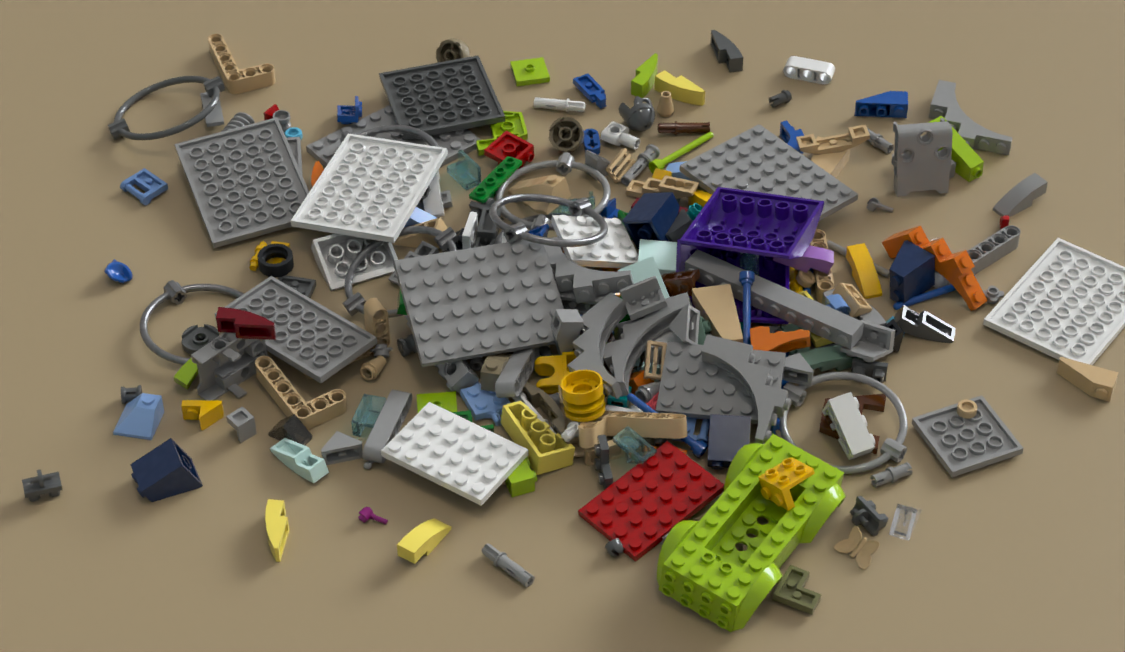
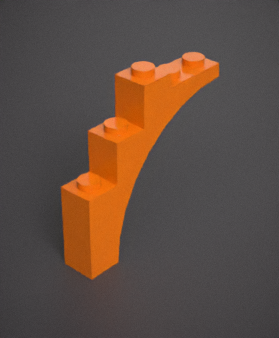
M921 225L895 233L882 242L890 258H896L903 242L906 240L935 255V270L954 286L971 311L976 310L988 301L971 270L975 265L967 250L952 254L944 238L929 242Z
M757 326L750 328L753 350L786 353L795 349L810 347L809 330L798 329L790 332L777 331L770 333L769 327Z

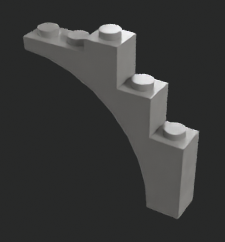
M939 80L931 102L929 118L944 117L973 150L978 149L1009 155L1012 137L995 133L975 123L963 112L956 100V83Z
M545 245L559 292L573 290L577 303L596 301V296L606 295L610 292L619 293L620 289L634 284L631 270L612 272L588 269L569 260L563 253L562 247Z
M610 292L581 316L584 322L583 328L580 330L581 335L572 342L575 349L574 354L577 358L568 364L570 372L592 370L599 373L603 380V392L618 399L622 395L618 380L605 369L603 354L605 344L611 332L628 312L624 300Z
M687 292L666 298L667 307L642 316L641 320L622 325L623 333L621 334V339L605 344L603 365L607 364L609 371L618 380L622 391L621 397L629 394L631 372L636 361L646 349L647 340L654 341L670 330L668 326L683 307L687 304L692 306Z
M707 334L701 350L702 361L727 371L745 387L756 406L758 415L755 443L765 444L772 435L770 429L772 425L775 426L777 417H783L785 410L788 411L790 408L791 399L788 398V390L772 387L774 377L771 376V368L754 364L756 354L753 352V345Z

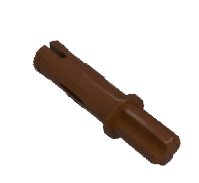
M675 121L674 123H658V133H674L675 135L677 133L710 132V122L677 123Z

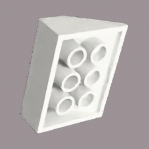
M331 234L312 241L311 249L316 263L331 291L344 287L346 274L353 260L374 240ZM385 242L366 256L354 274L352 285L391 274L395 271L393 263L398 258L391 242Z

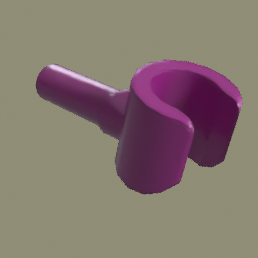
M364 507L359 512L358 519L363 523L369 519L376 520L385 525L388 523L387 519L374 514L370 507Z

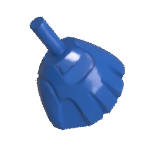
M115 259L105 268V274L115 282L124 283L132 280L133 274L129 267Z

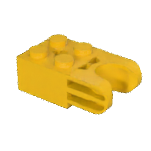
M562 352V355L538 357L534 362V369L538 375L548 376V378L540 379L536 387L542 389L548 395L559 393L558 386L561 384V380L570 373L568 364L577 358L574 352Z

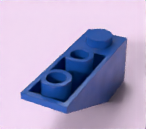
M888 91L857 100L854 115L907 118L908 92Z

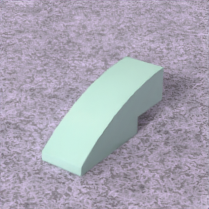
M284 438L270 448L271 452L288 468L312 483H315L329 473L325 460L313 455L307 446Z

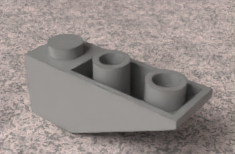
M556 309L550 325L558 354L562 355V352L573 351L574 346L572 342L578 338L584 322L577 309Z

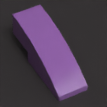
M809 245L800 258L783 259L773 257V261L806 273L810 268L828 274L834 264V251Z

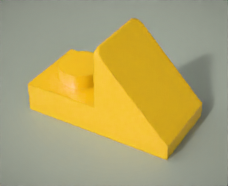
M182 400L183 419L199 420L201 431L224 417L222 401Z

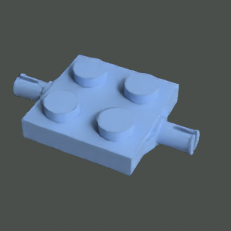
M479 381L471 387L460 389V396L467 408L471 410L475 421L491 418L496 426L502 425L500 423V415L502 414L503 405L510 403L508 398H497L496 392L481 390Z

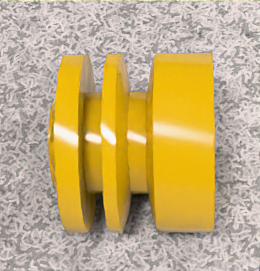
M577 370L563 377L560 386L564 413L567 418L577 422H589L596 420L604 414L606 402L605 395L603 394V380L599 373L592 370Z

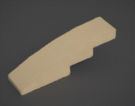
M667 175L662 180L649 177L646 182L632 179L626 189V196L641 198L644 193L673 192L676 199L690 197L695 193L699 182Z

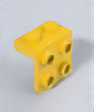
M786 458L780 464L766 470L765 473L758 477L762 487L761 493L765 499L789 511L795 507L790 489L814 475V469L795 458Z

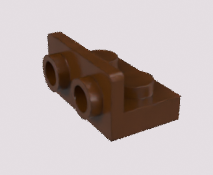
M699 269L666 273L661 277L669 296L673 297L686 292L688 296H692V288H696L695 282L701 275Z

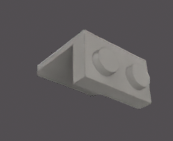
M860 320L864 322L862 337L851 350L841 346L840 350L846 353L847 356H857L863 358V361L874 362L893 352L895 330Z

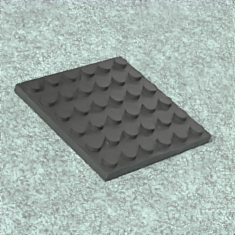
M479 56L379 73V79L397 125L411 126L431 136L505 122V114ZM400 132L403 140L419 138L413 134Z

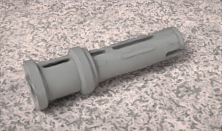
M649 144L645 151L638 155L635 164L621 177V182L629 186L632 179L634 180L644 168L648 167L649 162L660 156V150L655 145Z

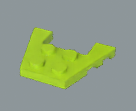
M503 111L505 122L490 124L493 139L476 140L478 155H484V149L506 130L523 140H527L528 132L522 112Z

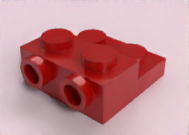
M507 130L484 149V155L498 162V165L507 156L522 160V165L518 169L522 168L526 162H532L535 156L533 144Z

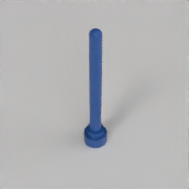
M746 270L739 273V282L743 286V343L751 345V286L755 281V273Z
M952 284L914 296L905 304L901 301L894 303L893 308L894 310H899L903 305L908 307L955 291L956 289Z
M630 393L627 395V400L643 412L658 413L634 394ZM689 435L681 438L683 442L691 447L692 453L698 458L708 448V444L704 441H695Z

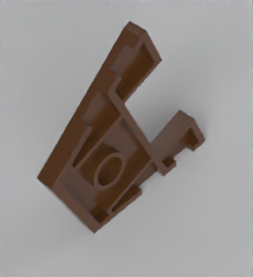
M884 394L853 396L859 402L858 409L861 415L863 409L884 412L886 402ZM825 398L824 407L828 400L832 398ZM822 412L819 432L839 439L837 431L832 430L830 424L833 422L829 415L824 416ZM873 435L875 448L871 453L877 454L880 436Z

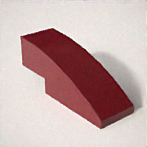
M218 307L216 315L218 332L236 333V338L276 340L275 325L272 321L248 311Z

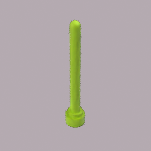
M708 132L665 158L652 160L648 164L651 173H654L656 168L663 170L665 165L712 139L714 134Z

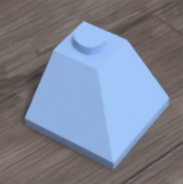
M142 393L127 403L113 434L152 440L164 414L162 396Z

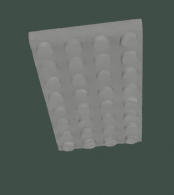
M272 276L225 306V308L255 313L272 321L275 325L276 340L266 341L267 351L319 383H323L377 344V337Z

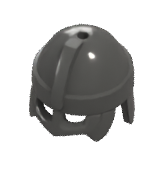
M636 96L632 108H629L625 103H621L619 106V114L631 130L643 132L652 127L656 114L650 98Z

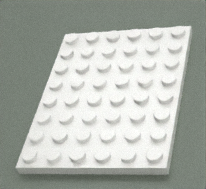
M347 134L291 219L292 227L395 243L448 155L447 148Z
M1057 238L984 318L983 325L1057 360L1061 356L1093 365L1125 327V267Z

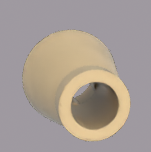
M669 91L661 92L657 112L661 117H670L674 112L671 92Z
M379 355L363 363L360 369L361 376L365 380L376 379L382 368L386 365V359Z

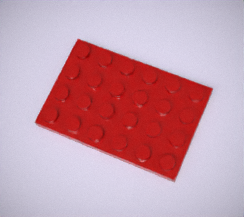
M666 441L579 509L578 513L581 518L609 541L616 538L620 539L624 547L623 552L636 562L663 540L662 537L669 533L677 523L689 520L724 491V484L669 441Z

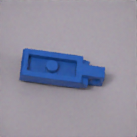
M589 74L573 78V84L589 101L595 102L600 109L607 107L605 90Z

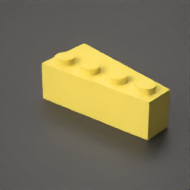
M522 401L503 405L500 423L514 443L528 449L527 457L536 475L573 465L575 447L571 443L567 444L564 442V438H561L559 433L555 434L550 430L549 424L540 421L537 418L538 415Z

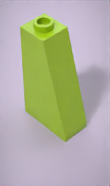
M939 116V117L935 118L934 120H932V121H930V122H928V123L940 122V118H943V119H945V118L942 117V116ZM952 127L951 160L956 162L955 172L966 181L971 182L982 176L984 161Z

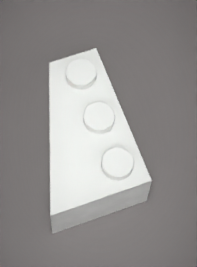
M851 392L829 399L822 410L824 416L829 415L833 422L830 424L832 430L837 431L839 435L838 441L849 460L871 453L875 448L874 436L871 433L869 434L867 420L864 415H861L858 409L859 402L856 397H853Z

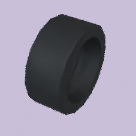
M284 244L267 245L257 255L259 270L267 277L285 276L294 267L292 250ZM276 257L286 259L283 262L277 264H271L266 262L267 260Z

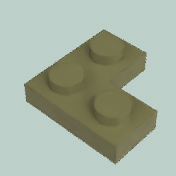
M790 565L773 593V600L812 615L821 600V594L804 588L809 579L810 572Z

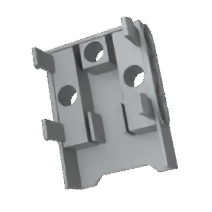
M940 118V122L898 125L894 121L895 143L892 165H894L893 190L896 196H907L913 191L926 190L948 193L952 153L951 124L943 118Z
M224 332L191 354L192 362L197 364L200 379L197 387L198 395L204 400H216L228 391L233 393L238 399L246 395L247 392L238 385L256 374L255 360L258 357L268 356L267 340L236 338V333Z

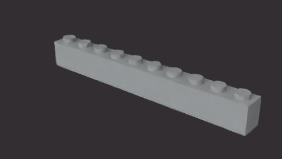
M698 249L685 262V271L699 269L701 276L697 282L706 286L730 284L733 297L743 302V286L739 282V273L746 270ZM755 275V281L751 286V306L805 330H809L850 350L862 337L864 322Z

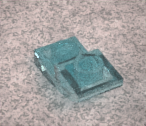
M739 252V267L744 270L753 271L755 275L759 276V255Z

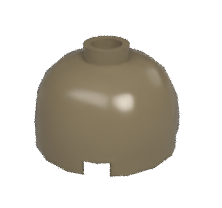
M456 38L442 41L436 50L438 63L470 57L469 47L465 42Z
M560 117L553 122L549 129V140L552 146L561 152H574L583 144L585 137L584 129L572 117Z

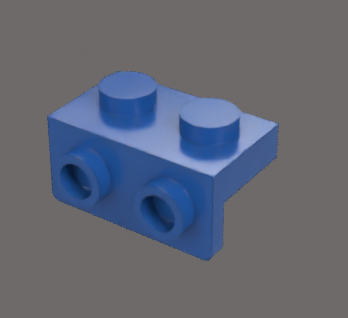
M355 96V106L337 105V122H341V124L358 123L359 117H362V102L359 101L358 96Z

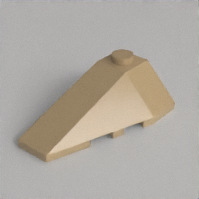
M557 175L519 181L508 190L510 195L542 194L565 199L571 197L566 178ZM523 201L524 205H529L532 211L545 215L550 214L559 206L558 204Z

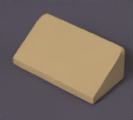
M839 283L832 293L833 295H841L851 309L849 313L851 317H857L872 311L871 306L852 284Z

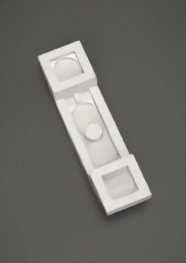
M439 170L429 185L431 191L428 197L423 199L425 212L435 217L444 216Z

